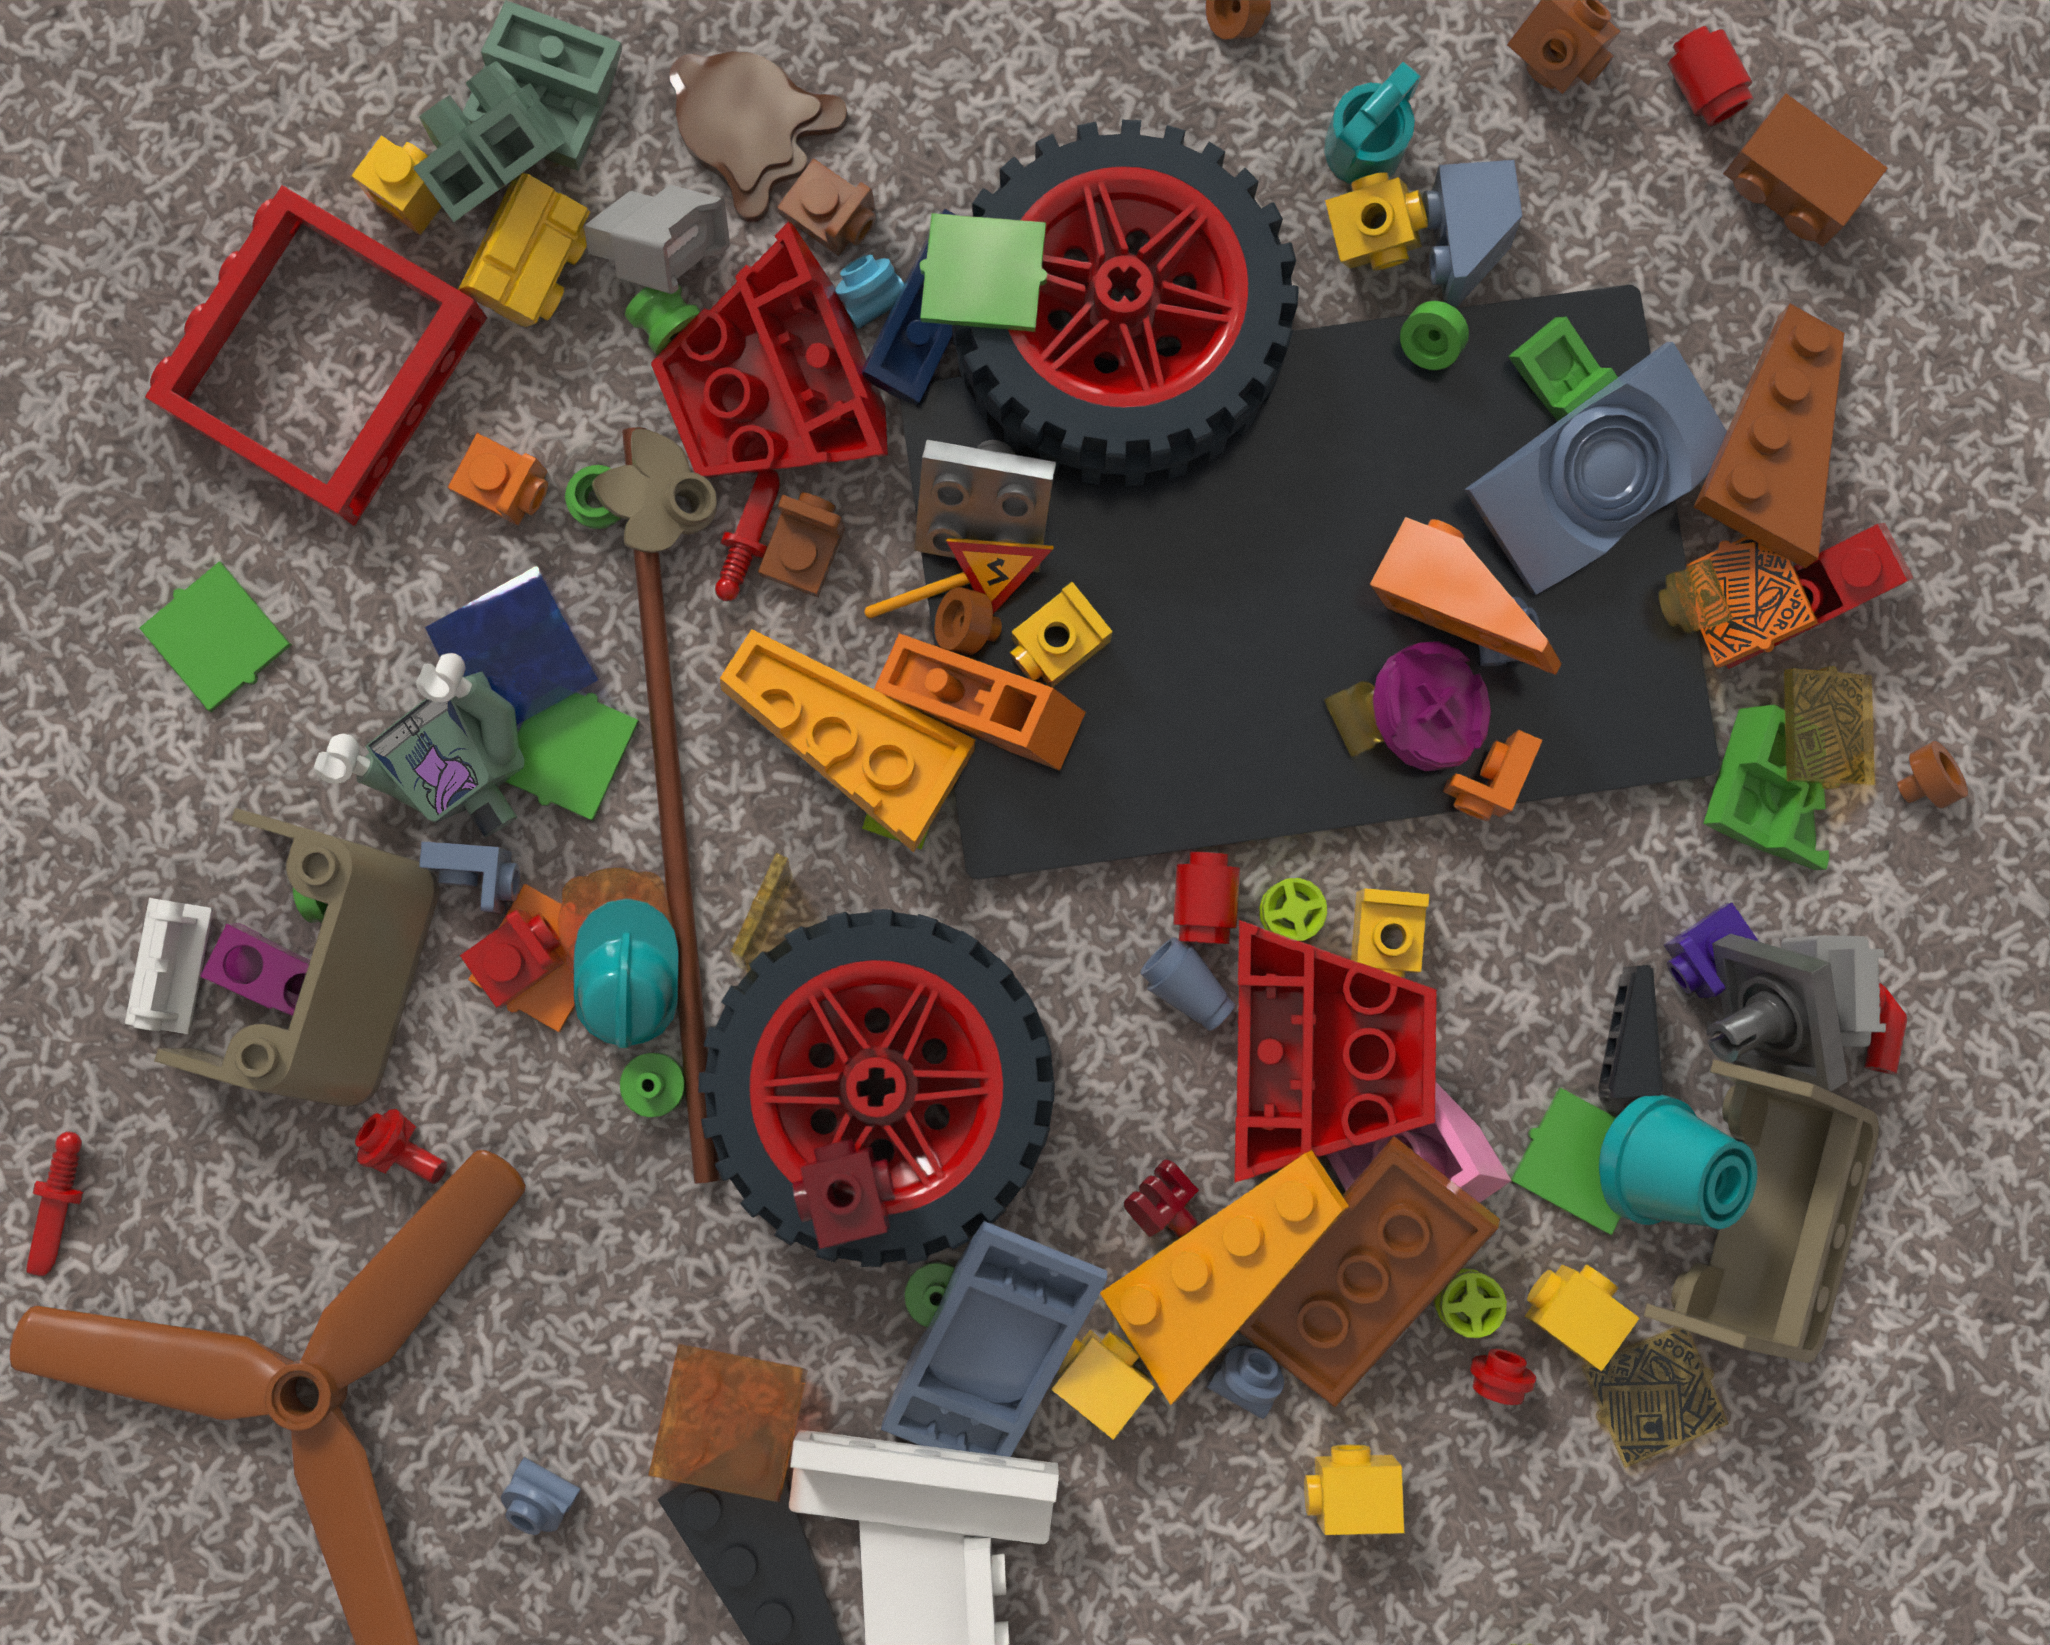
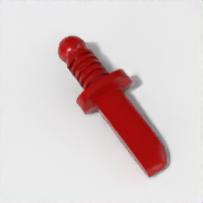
M774 470L759 471L735 533L724 532L720 544L730 548L729 554L726 557L727 560H725L720 572L721 579L715 585V594L722 601H732L738 596L740 591L739 585H742L744 582L745 573L748 572L753 556L763 559L767 550V546L759 543L780 487L779 475Z
M64 1132L57 1137L55 1141L56 1152L52 1154V1165L49 1168L51 1171L48 1172L47 1182L36 1181L34 1184L33 1194L42 1197L27 1262L26 1272L28 1274L45 1276L51 1271L57 1258L68 1204H80L82 1202L84 1192L72 1187L74 1185L73 1180L76 1177V1167H78L77 1161L80 1158L78 1152L82 1147L80 1136L74 1132Z

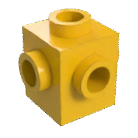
M1386 172L1368 175L1351 183L1352 192L1325 200L1340 262L1348 268L1371 263L1373 271L1395 267L1409 261L1407 251L1422 247L1418 230L1428 227L1423 200L1419 190L1409 192L1407 185L1399 177L1389 180L1388 173ZM1387 215L1384 224L1374 229L1377 219Z

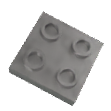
M927 440L922 457L914 551L955 558L946 542L947 538L1044 545L1056 462L1015 455V452L1008 444L998 440L984 441L977 448ZM1040 564L1034 569L1033 572L1039 573Z
M1729 934L1712 943L1717 976L1726 988L1725 991L1720 993L1724 1019L1709 1025L1706 1030V1035L1712 1037L1723 1032L1719 1036L1708 1040L1713 1053L1724 1062L1732 1063L1737 1060L1783 1077L1815 1084L1830 1092L1848 1082L1831 963L1734 934Z

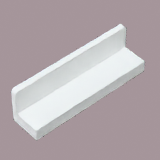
M799 1430L794 1439L790 1465L794 1470L789 1508L791 1511L1046 1544L1049 1540L1053 1502H1056L1059 1479L1058 1463Z

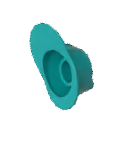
M627 898L606 902L588 915L578 929L574 948V1004L577 1017L590 1034L605 1043L615 1044L618 1048H629V1046L648 1042L661 1035L674 1019L678 1002L679 950L675 930L665 915L647 902Z

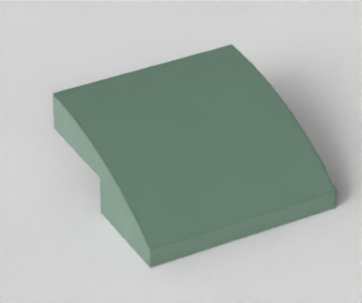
M505 0L481 50L485 64L484 68L497 61L514 78L520 88L529 83L533 86L541 98L540 101L554 117L565 137V143L545 156L544 159L579 171L611 90L622 52L621 42ZM471 93L463 113L472 124L487 112L474 94Z

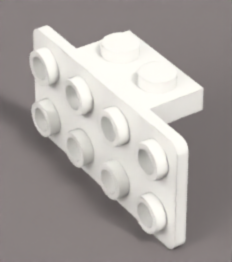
M859 1520L866 1645H1010L1008 1621L996 1622L994 1596L1007 1595L1005 1555L992 1554L991 1537Z

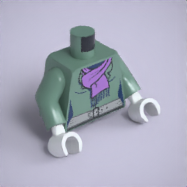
M448 653L440 657L436 668L429 663L423 665L416 685L418 691L426 699L368 743L365 747L369 753L365 757L359 755V745L352 736L339 734L330 739L327 752H320L318 754L314 771L323 781L334 784L347 781L352 773L357 775V782L399 800L435 823L467 810L483 836L488 837L517 818V815L498 788L524 767L525 759L518 743L515 709L510 702L491 689L482 671L463 677L466 669L465 662L457 654Z

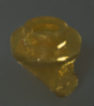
M1711 559L1697 562L1686 567L1684 570L1666 575L1667 588L1659 591V600L1665 618L1671 626L1680 624L1687 634L1699 631V629L1714 627L1733 619Z
M1361 681L1349 689L1342 690L1324 699L1351 757L1357 756L1375 747V744L1385 741L1376 725L1373 706L1375 687L1367 681Z

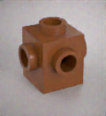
M1541 0L1507 46L1528 63L1526 66L1527 71L1535 81L1546 88H1556L1563 94L1581 80L1588 86L1594 82L1613 59L1614 55L1607 48L1621 31L1610 22V12L1598 0Z

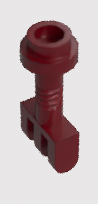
M1163 1160L1155 1168V1176H1148L1139 1185L1140 1192H1132L1124 1200L1123 1205L1127 1213L1148 1237L1160 1232L1168 1225L1176 1236L1181 1238L1200 1225L1185 1207L1199 1190L1174 1162Z

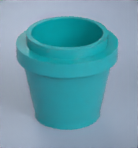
M1663 1094L1659 1096H1642L1629 1104L1609 1127L1603 1140L1599 1158L1601 1188L1608 1206L1618 1216L1642 1225H1652L1661 1221L1706 1226L1714 1229L1728 1228L1735 1224L1748 1209L1757 1184V1162L1754 1153L1748 1145L1735 1140L1698 1118L1687 1103Z

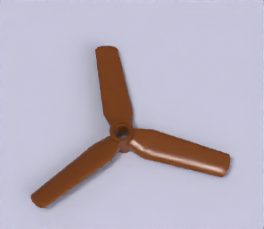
M475 1151L323 1310L302 1358L296 1362L247 1336L43 1306H32L23 1314L13 1333L9 1357L11 1367L17 1371L219 1420L269 1415L279 1426L291 1430L294 1475L355 1645H419L366 1451L340 1408L347 1397L348 1385L391 1360L523 1195L526 1185L521 1175L509 1162L490 1151ZM300 1376L311 1379L318 1388L319 1400L315 1408L305 1406L296 1395V1384Z

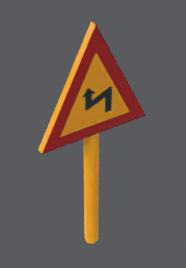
M947 538L946 542L963 572L867 606L864 613L866 617L874 618L970 583L974 591L983 593L990 599L994 614L1047 557L1054 546Z

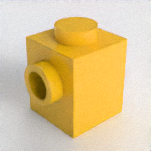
M1587 1264L1580 1273L1565 1265H1561L1556 1273L1547 1270L1533 1285L1527 1297V1301L1532 1306L1525 1317L1583 1361L1601 1372L1640 1319L1612 1298L1619 1288Z
M1090 1330L1082 1341L1075 1338L1051 1382V1390L1114 1440L1153 1390L1154 1385L1151 1378L1134 1365L1140 1356L1131 1346L1111 1331L1107 1333L1104 1339H1101Z
M1345 1444L1332 1446L1331 1456L1315 1457V1475H1305L1304 1478L1305 1508L1307 1516H1317V1523L1324 1535L1404 1533L1402 1465L1393 1455H1371L1369 1446Z

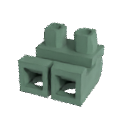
M497 61L485 67L466 82V85L487 112L472 124L450 95L419 116L429 138L437 149L413 168L453 222L565 143L562 130L548 109L540 101L541 98L533 86L529 83L520 88L514 78Z

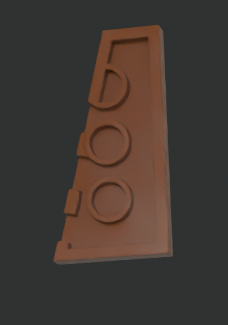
M1789 304L1781 312L1774 324L1694 508L1806 569L1819 556L1845 333L1800 308Z

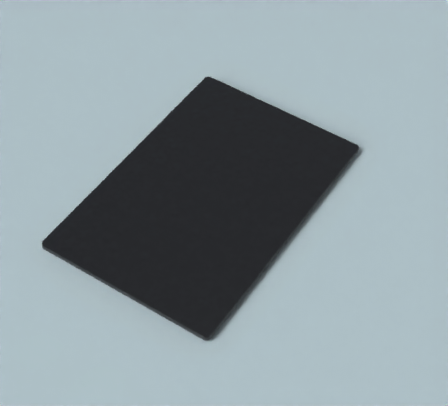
M1627 284L1456 308L1467 322L1469 329L1468 342L1455 362L1449 367L1440 370L1422 368L1413 363L1404 353L1400 343V331L1410 315L1293 331L1280 373L1268 401L1264 400L1254 422L1243 435L1235 432L1227 439L1224 452L1211 461L1207 462L1204 456L1201 455L1189 461L1186 474L1168 480L1165 470L1145 473L1143 485L1125 487L1124 475L1101 474L1100 484L1095 485L1081 482L1082 470L1061 464L1058 473H1054L1044 545L1054 546L1053 550L1041 562L1039 573L1032 572L993 614V616L999 617L1002 622V629L998 639L993 642L986 641L983 647L973 655L957 654L1028 679L1010 655V652L1017 647L1012 641L1011 632L1060 594L1062 589L1071 582L1075 584L1113 633L1110 643L1053 687L1086 712L1060 771L1006 751L949 726L976 740L974 752L954 785L967 874L975 880L1461 812L1453 806L1456 798L1443 792L1447 780L1455 774H1460L1483 785H1487L1489 779L1480 776V772L1493 743L1497 740L1505 744L1506 739L1517 730H1521L1543 741L1515 804L1702 778L1716 773L1720 762L1676 500L1651 513L1632 527L1607 553L1535 595L1529 593L1465 492L1467 487L1558 422L1533 392L1508 356L1555 317H1567L1600 368H1612L1618 377L1651 354L1639 289L1634 285ZM1181 346L1158 349L1157 352L1164 357H1170L1177 354ZM1101 357L1096 358L1094 361L1096 369L1102 373H1112L1119 367L1118 361H1109ZM962 377L930 381L917 405L900 399L916 519L922 457L927 440L977 448L982 442L988 440L1004 442V428L995 419L989 423L985 421L976 407V395L971 385L965 386ZM1026 445L1019 453L1013 449L1015 455L1040 459V454ZM1405 517L1428 525L1432 519L1439 520L1455 527L1465 536V543L1510 596L1520 597L1528 608H1533L1537 613L1540 630L1549 640L1562 663L1556 675L1521 661H1510L1498 666H1481L1478 644L1385 607L1370 586V583ZM921 552L926 585L963 572L956 558ZM970 583L960 586L974 591ZM949 591L928 598L934 646L937 647L940 646L935 637V617L942 599ZM1053 626L1045 632L1044 638L1050 646L1062 647L1069 641V634L1063 627ZM1439 641L1459 649L1470 660L1465 663L1470 667L1473 675L1480 673L1487 686L1491 717L1488 735L1482 746L1474 749L1471 756L1468 757L1470 759L1456 767L1424 771L1405 764L1388 748L1376 725L1373 695L1377 675L1389 657L1405 647L1417 643ZM1042 677L1036 680V682L1048 686Z

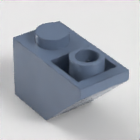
M1514 160L1439 165L1432 191H1424L1422 200L1428 220V227L1425 229H1434L1436 246L1431 247L1429 256L1432 285H1441L1443 302L1455 308L1461 304L1510 250L1522 218Z

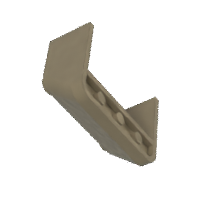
M235 808L232 821L294 838L286 864L287 876L291 885L298 893L307 898L328 903L288 1030L269 1024H254L241 1029L231 1039L225 1057L195 1048H163L157 1050L154 1062L250 1090L340 1107L362 1104L372 1098L380 1087L439 898L438 879L433 871L420 868V861Z
M1713 1059L1710 1072L1736 1083L1728 1090L1725 1096L1722 1116L1724 1121L1728 1123L1730 1134L1748 1145L1754 1153L1758 1172L1756 1189L1752 1201L1743 1216L1732 1226L1718 1229L1709 1265L1696 1263L1688 1272H1682L1678 1276L1671 1296L1674 1310L1647 1303L1644 1317L1742 1349L1810 1363L1820 1352L1826 1338L1877 1146L1879 1134L1878 1117L1875 1112L1815 1084Z

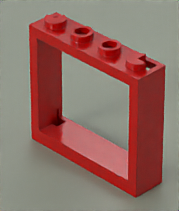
M281 185L274 198L266 200L258 208L253 219V230L241 249L231 253L223 262L218 275L219 283L206 303L199 304L188 316L184 327L185 335L173 354L162 359L155 367L150 379L151 387L145 398L167 414L355 526L488 317L471 297ZM302 224L441 306L327 485L188 401Z

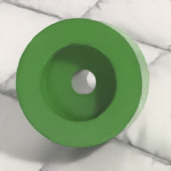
M1428 301L1420 304L1405 321L1400 331V343L1406 356L1416 365L1429 370H1440L1453 364L1467 345L1469 338L1468 325L1463 315L1455 307L1441 301Z
M663 1053L639 1055L631 1060L623 1070L620 1079L621 1096L625 1104L638 1115L645 1117L666 1115L674 1111L685 1097L684 1070L680 1063L669 1055ZM650 1079L654 1082V1089L652 1091L648 1088V1081Z
M942 1261L929 1262L920 1266L911 1275L905 1289V1303L908 1312L919 1324L925 1327L929 1326L941 1300L934 1301L931 1294L938 1292L943 1297L955 1268L954 1265Z

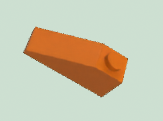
M1405 517L1370 583V586L1385 607L1556 675L1562 663L1549 640L1465 543V536L1455 527L1439 520L1432 519L1428 525Z
M900 633L874 687V690L933 719L1006 751L1059 771L1086 714L1084 710L1053 687Z

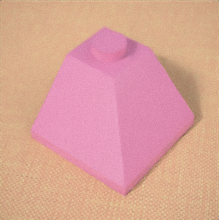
M1437 1082L1435 1091V1123L1326 1155L1346 1191L1394 1136L1479 1203L1511 1182L1510 1177L1480 1127Z

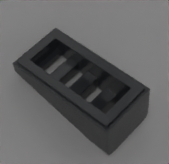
M1651 965L1623 967L1601 1069L1598 1097L1659 1096L1663 1092L1654 972Z

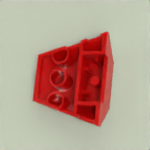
M787 222L775 235L777 241L752 267L746 264L735 276L737 282L710 310L703 308L651 362L693 470L705 478L888 456L886 407L878 387L871 384L862 374L866 357L845 306L838 297L835 286L795 226L790 222Z
M1239 920L1237 1116L1235 1123L1234 1183L1284 1168L1311 1150L1316 1157H1320L1435 1123L1437 990Z

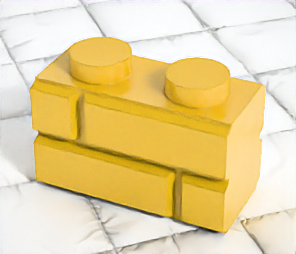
M526 173L520 174L510 182L458 290L474 299L477 303L493 309L494 312L523 327L536 324L539 317L549 320L564 293L565 288L556 282L566 261L575 265L587 247L583 226L590 211L585 206L562 193L556 192L554 188Z

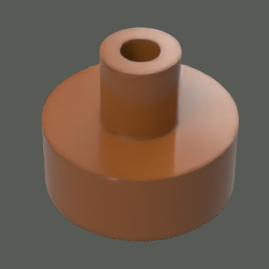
M1206 0L1208 24L1213 33L1222 39H1248L1259 32L1271 10L1270 0Z
M962 587L953 588L944 596L938 607L934 625L935 637L939 646L945 650L964 655H973L983 647L986 641L993 642L997 640L1002 629L1000 618L993 616L990 599L983 593Z
M1933 741L1910 753L1909 762L1913 774L1897 782L1901 795L1909 804L1927 796L1934 805L1943 809L1968 796V787L1959 766L1948 750L1938 741Z

